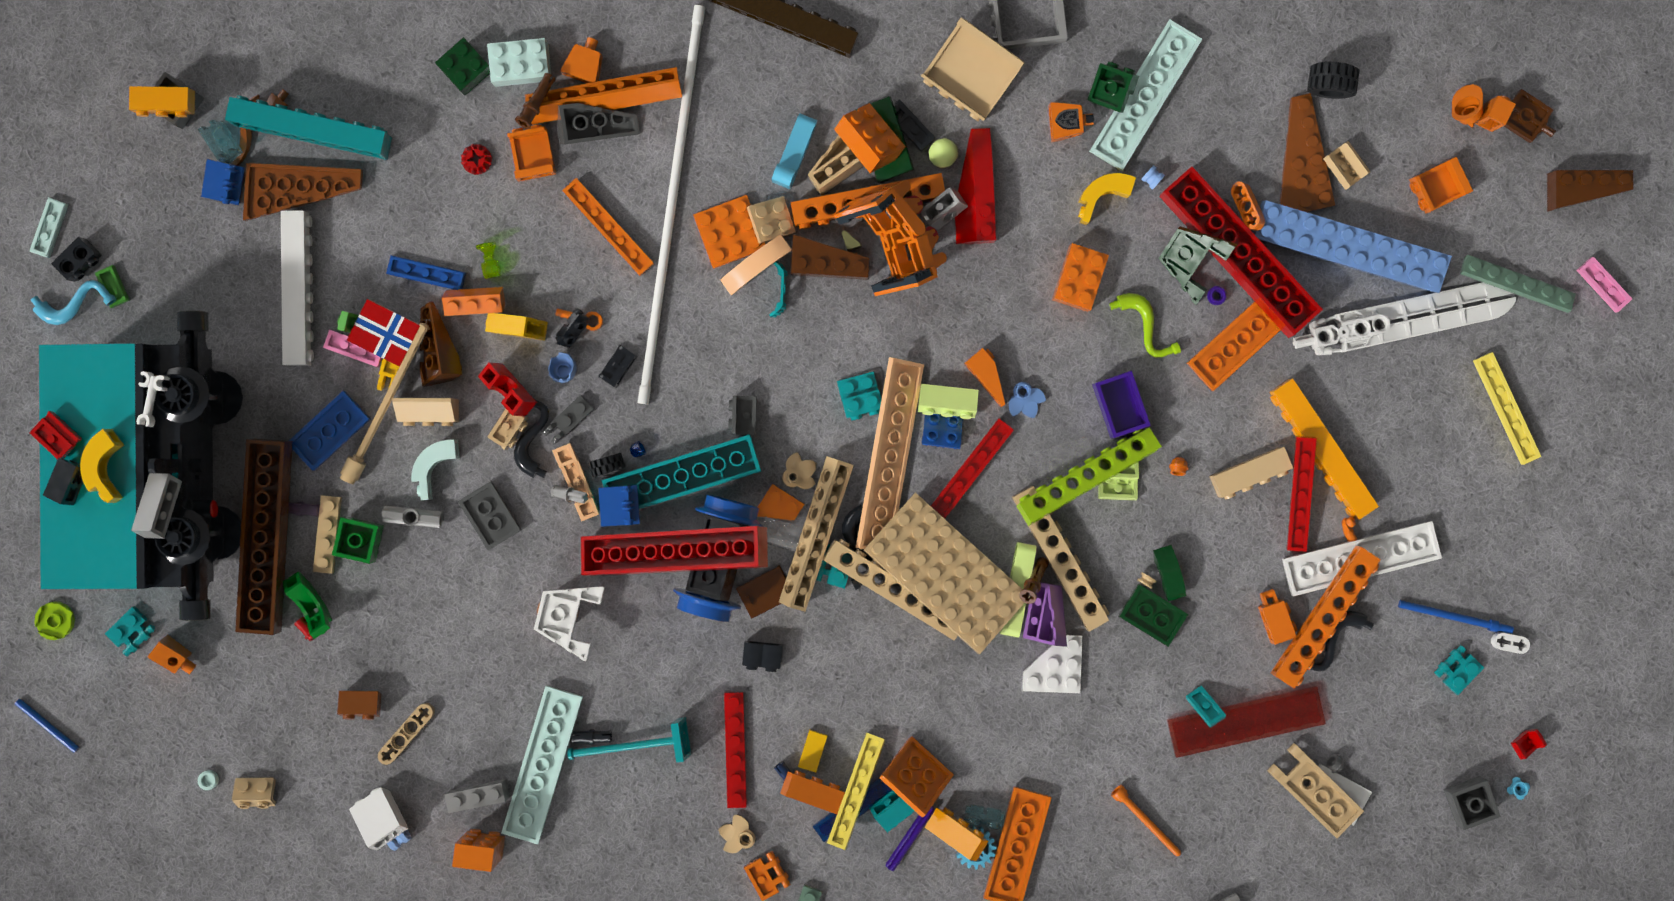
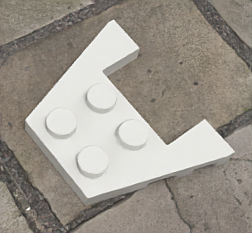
M605 587L543 591L534 630L554 643L556 642L570 653L580 657L581 660L587 661L591 643L572 639L581 600L601 604Z

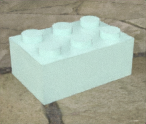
M545 38L487 44L491 83L495 87L538 83L542 80L545 73L551 74L549 45Z

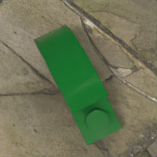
M299 571L284 580L285 594L302 611L307 621L309 634L315 639L326 633L330 629L329 623L332 621L327 606L312 584Z

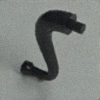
M536 400L537 403L534 407L541 411V417L517 441L514 448V460L517 467L528 476L534 478L538 475L545 478L547 471L539 468L540 463L532 460L528 454L530 443L543 429L549 418L547 406Z
M859 505L844 518L842 534L845 541L850 544L854 551L856 549L866 554L865 558L872 561L873 558L864 549L856 548L858 537L856 531L860 524L863 508L862 505ZM851 579L855 590L863 585L855 579Z
M1346 611L1345 619L1337 624L1335 634L1326 641L1324 661L1320 664L1314 663L1311 670L1321 672L1330 667L1334 659L1337 638L1343 628L1351 626L1359 630L1363 627L1371 630L1374 623L1368 621L1365 614L1356 611Z

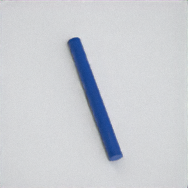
M18 699L15 702L19 709L73 753L79 749L78 745L22 699Z

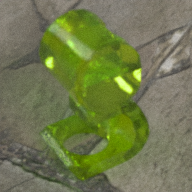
M495 241L476 245V249L484 253V262L481 263V268L485 279L501 276L499 261L494 259Z

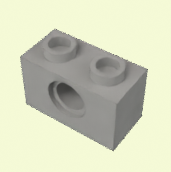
M949 187L925 206L921 214L929 226L939 230L966 209L968 205L958 191Z

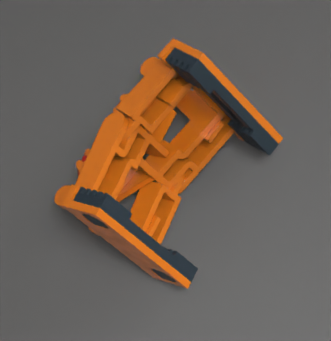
M903 180L894 186H885L874 194L849 201L833 215L839 225L848 223L854 217L862 215L876 235H880L892 276L871 285L875 296L921 286L937 278L936 268L947 260L946 254L943 252L932 254L939 236L934 227L928 226L925 228L924 223L917 216L923 209L922 200L915 195L903 198L911 188L907 180ZM905 244H908L912 257L910 261L908 260Z

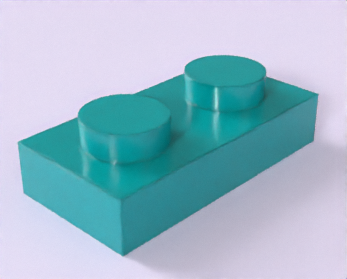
M1202 685L1186 695V700L1210 728L1226 718L1224 711Z

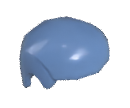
M559 352L556 357L550 360L548 366L549 376L555 382L560 383L572 380L577 372L575 360L569 354Z

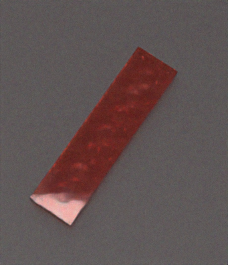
M1317 686L1220 707L1226 714V718L1211 728L1198 713L1167 719L1176 758L1326 724Z

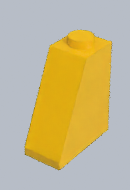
M488 313L485 331L545 341L548 322L523 316Z

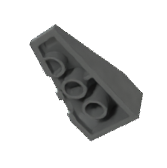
M580 103L558 105L557 127L560 144L566 145L640 134L637 115Z

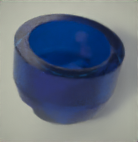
M640 441L633 443L629 448L633 457L637 458L646 454L645 448Z

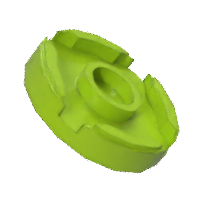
M50 602L38 609L35 614L34 623L42 637L49 640H58L65 638L71 633L74 628L75 617L73 611L66 604Z

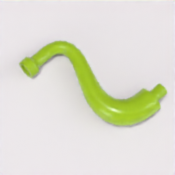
M1127 293L1116 296L1117 300L1109 303L1111 310L1120 308L1121 311L1135 309L1141 314L1143 319L1144 345L1151 356L1165 357L1170 354L1181 353L1178 342L1161 350L1154 348V313L1150 302L1144 296Z

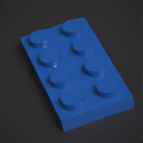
M342 391L289 441H293L292 449L312 471H315L371 419L346 391Z

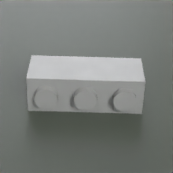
M149 473L131 531L144 538H165L182 481L170 474Z
M506 779L453 789L444 794L448 813L506 802L509 798Z

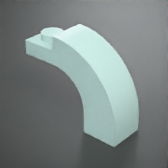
M458 440L436 442L424 449L417 457L412 469L411 482L419 481L417 494L418 497H421V500L433 499L431 474L435 466L444 460L460 459Z

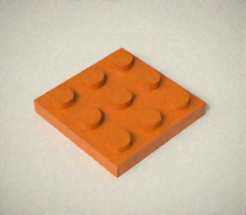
M747 195L693 214L713 269L748 257L765 245V242L758 243L747 207L751 205Z
M911 736L882 773L880 779L921 817H924L954 774Z

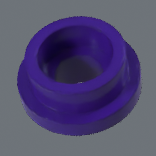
M1214 286L1207 292V299L1212 305H1221L1226 300V291L1220 286ZM1215 292L1219 293V299L1213 297Z

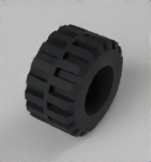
M1341 62L1313 64L1310 66L1307 91L1323 98L1345 99L1353 97L1357 94L1360 70L1353 65Z

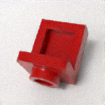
M1538 729L1523 731L1510 743L1520 760L1527 759L1537 748H1545L1547 746Z

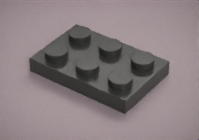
M492 481L458 501L487 550L492 549L521 531L520 526Z

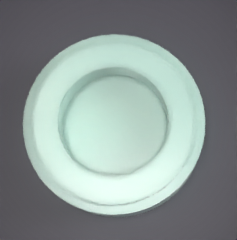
M206 770L198 777V785L203 790H211L219 782L217 773L212 770Z

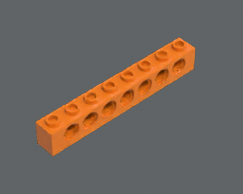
M942 173L907 179L911 185L909 192L912 196H918L922 203L932 202L945 191ZM901 181L790 202L795 227L807 229L811 227L810 224L818 223V226L827 225L830 223V220H835L833 216L835 213L828 214L825 211L828 205H834L836 212H838L848 201L874 194L885 186H894ZM928 187L930 194L927 196L922 195L920 188ZM811 208L816 209L818 212L814 218H810L806 214Z
M1354 547L1297 632V637L1293 638L1271 671L1272 675L1294 689L1302 683L1303 675L1312 668L1315 663V657L1317 654L1322 653L1327 639L1335 634V627L1345 619L1346 611L1355 604L1358 599V593L1367 586L1370 575L1378 570V563L1381 559L1363 547ZM1361 565L1363 570L1357 575L1356 567ZM1351 581L1352 587L1346 591L1345 584ZM1340 597L1341 603L1335 607L1334 600ZM1329 613L1330 620L1325 623L1323 617ZM1319 629L1320 634L1314 639L1312 636L1313 631ZM1308 645L1309 651L1303 655L1302 648ZM1297 661L1298 668L1292 671L1291 664Z

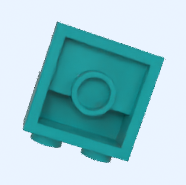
M874 371L837 381L846 418H851V421L861 419L862 414L869 413L870 416L879 414L881 396Z

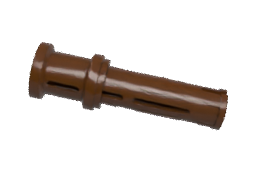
M544 74L530 100L523 104L521 114L515 118V121L520 126L530 129L534 117L540 113L539 107L556 80L554 76L550 79L551 74Z
M1044 557L1037 559L1030 578L1024 582V589L1020 591L1019 597L1024 603L1032 604L1036 601L1037 593L1041 589L1040 582L1049 565V561Z

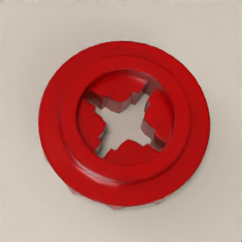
M471 144L461 154V164L471 174H483L491 166V153L481 144ZM474 152L478 157H483L478 160V166L474 161H469L474 158Z

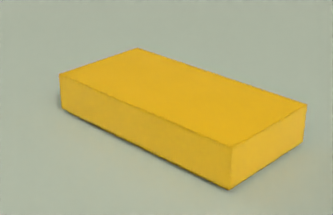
M809 729L798 764L799 768L817 772L828 735Z

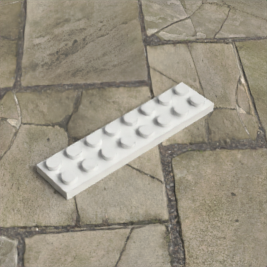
M1428 521L1357 539L1356 541L1345 542L1283 558L1282 562L1291 596H1297L1328 588L1355 546L1363 547L1381 559L1378 563V570L1371 574L1370 577L1442 559L1433 521ZM1361 565L1356 567L1357 575L1363 570Z

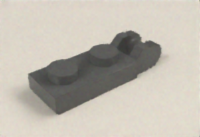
M580 395L553 420V423L543 431V434L547 436L555 427H558L561 432L551 440L553 444H556L564 435L569 434L594 408Z

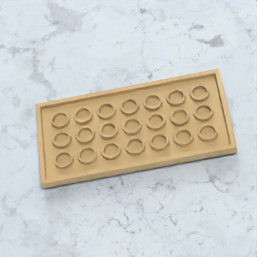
M916 493L912 495L864 549L869 556L978 654H981L1024 604L1019 597L1022 588Z

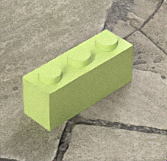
M921 384L918 412H922L924 415L941 414L943 417L960 416L962 419L975 418L979 390Z

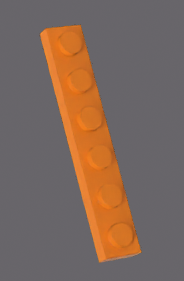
M577 178L562 190L639 276L654 264Z

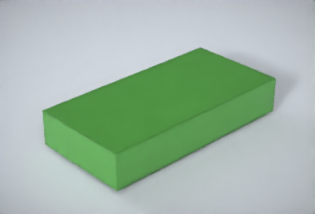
M114 265L95 272L98 282L117 299L113 304L109 305L110 308L130 301Z

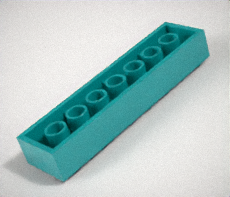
M237 95L236 98L229 97L225 120L235 127L388 160L392 137L382 127L372 126V128H369L365 124L356 121L350 124L345 122V119L334 117L332 120L324 114L314 113V115H311L307 111L298 108L292 111L287 109V106L276 104L273 107L268 105V102L256 100L255 103L250 101L249 98Z
M746 435L604 479L602 483L603 487L637 485L639 509L749 476L762 470L751 435Z

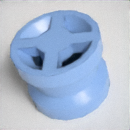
M1153 165L1141 180L1147 182L1149 187L1153 189L1163 179L1165 174L1159 173L1157 167Z

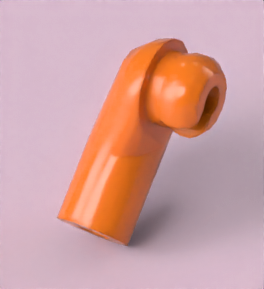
M1353 517L1342 520V530L1348 542L1357 540L1352 528L1356 525Z

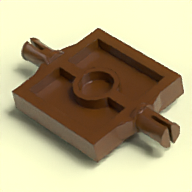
M1520 89L1511 100L1516 105L1504 127L1529 143L1533 142L1541 131L1552 137L1556 130L1548 126L1547 123L1553 109L1523 89Z

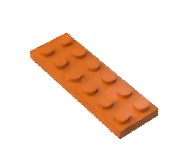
M1254 301L1192 357L1187 364L1208 388L1214 391L1272 339L1280 329Z
M1013 787L983 895L984 899L990 901H1023L1051 796Z

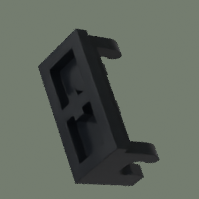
M619 345L605 368L599 374V377L614 388H617L638 356Z
M58 458L43 496L59 504L74 505L83 485L80 463Z

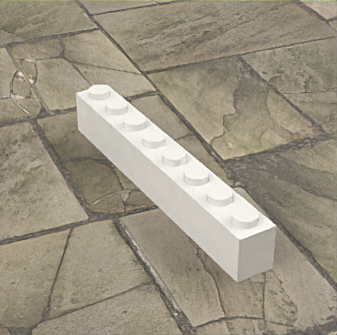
M281 211L282 365L311 366V361L314 360V352L311 350V342L314 339L313 331H311L313 312L310 311V304L313 303V294L310 292V285L313 283V276L310 273V265L313 263V258L310 254L312 236L309 235V227H312V217L306 211Z

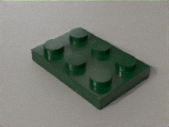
M1137 584L1118 617L1169 647L1188 614L1140 584Z

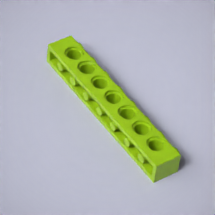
M1150 427L1145 430L1142 428L1135 431L1130 439L1126 437L1116 443L1118 446L1113 449L1110 446L1100 452L1101 456L1088 458L1084 461L1085 465L1080 468L1078 465L1068 471L1069 474L1065 477L1059 475L1052 480L1053 484L1040 486L1035 490L1037 493L1030 496L1027 494L1020 498V503L1016 507L1027 525H1032L1158 451L1162 446ZM1132 443L1139 444L1140 451L1135 450ZM1116 452L1122 453L1124 460L1118 459ZM1100 462H1106L1108 469L1101 468ZM1084 471H1089L1092 474V479H1087L1084 476ZM1069 480L1075 482V489H1072L1068 486L1067 482ZM1051 490H1057L1060 493V498H1054ZM1040 499L1043 502L1044 507H1037L1035 505V500Z

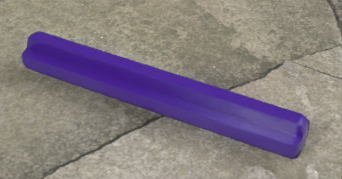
M933 806L924 817L917 816L887 861L886 867L889 870L895 871L935 811Z

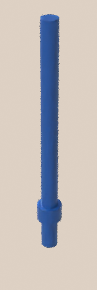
M1402 600L1398 604L1399 608L1484 627L1488 631H1501L1512 634L1514 630L1513 626L1500 624L1499 621L1492 619L1489 621Z

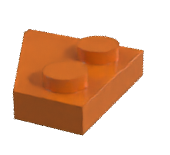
M772 484L757 507L759 508L757 517L795 520L805 504Z

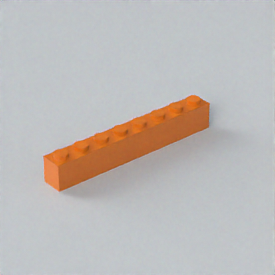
M677 67L549 90L539 107L540 113L534 117L531 124L557 120L558 105L580 103L615 110L681 98L682 90ZM533 93L525 95V102L530 100Z

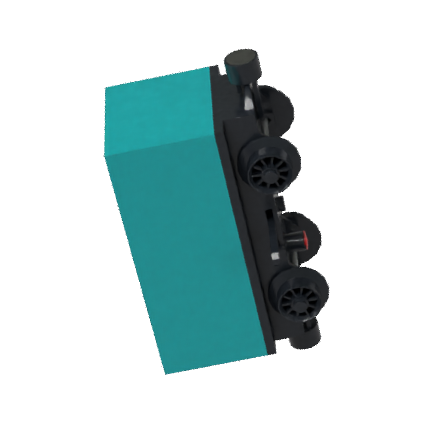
M196 310L177 312V331L180 332V339L177 344L150 345L143 343L39 345V421L47 415L48 411H53L82 438L64 459L68 461L73 460L81 464V457L85 446L102 429H112L124 444L123 447L110 457L107 464L108 477L123 498L117 503H107L99 497V491L88 492L83 483L74 505L59 504L43 496L57 459L40 444L41 589H146L152 587H178L182 593V600H179V620L202 621L211 618V599H208V586L210 582L214 581L213 563L216 560L228 558L236 553L240 547L241 520L237 514L229 508L218 506L217 502L213 500L212 428L215 425L227 423L236 417L242 406L243 394L241 386L234 377L225 372L215 371L212 368V349H208L206 344V332L209 331L208 312ZM143 371L151 372L154 376L162 375L170 378L169 380L162 381V386L168 388L167 391H156L152 416L155 419L153 427H147L146 421L145 425L137 424L138 416L143 414L148 387L139 386V382H146V376L141 375ZM149 473L170 474L182 481L165 538H144L131 531Z

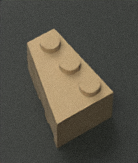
M838 135L832 141L826 153L821 156L809 172L808 176L811 183L822 196L864 165Z

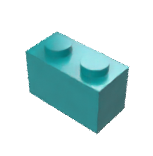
M893 790L869 808L875 820L887 833L915 811Z

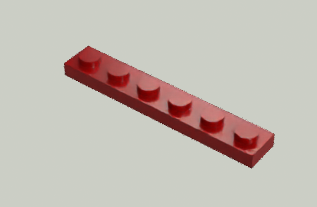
M997 419L931 504V507L944 519L1014 431L1001 419Z
M1296 436L1286 547L1288 551L1307 552L1316 437Z
M724 692L727 808H747L744 692Z

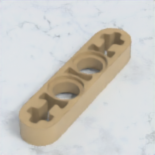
M423 703L419 705L378 753L380 763L388 765L395 761L424 728L435 712L431 704ZM421 708H428L429 710L427 713L429 714V716H423L421 721L418 718H416L422 714L423 711L421 710ZM410 721L416 722L418 726L414 732L408 729ZM397 736L404 737L405 744L403 746L396 744L395 738ZM392 747L396 749L390 754L391 759H384L385 754L383 752L390 751Z

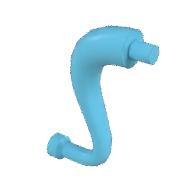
M90 280L79 287L68 305L61 310H55L47 301L42 302L38 296L33 297L31 302L35 305L33 311L41 320L48 324L61 325L67 323L76 315L87 292L91 288H95L104 298L103 302L106 306L113 304L117 299L100 282Z

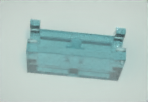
M211 120L209 121L211 126H201L197 129L218 161L230 163L243 153L223 121Z

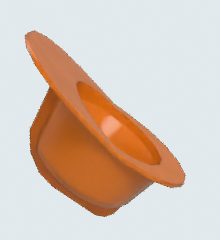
M1472 84L1460 88L1454 94L1452 99V117L1462 124L1474 127V123L1481 119L1484 111L1482 89Z

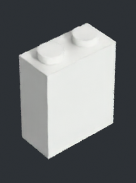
M380 787L372 790L370 795L358 800L349 809L367 847L370 849L379 850L409 829L391 792L385 788Z

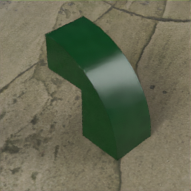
M1172 545L1153 550L1154 562L1162 578L1163 591L1168 602L1185 597V584Z

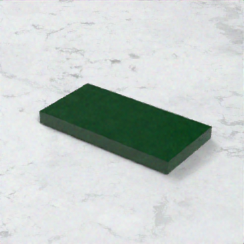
M890 96L870 104L906 147L895 161L874 171L878 183L914 170Z

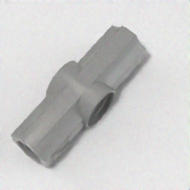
M384 506L382 522L441 528L443 511ZM410 512H414L416 514V520L414 522L410 521L409 519Z

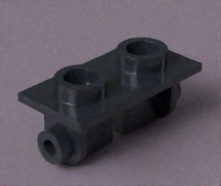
M580 309L573 310L567 319L570 325L564 324L556 333V344L570 348L586 328L591 318L584 316L583 311Z

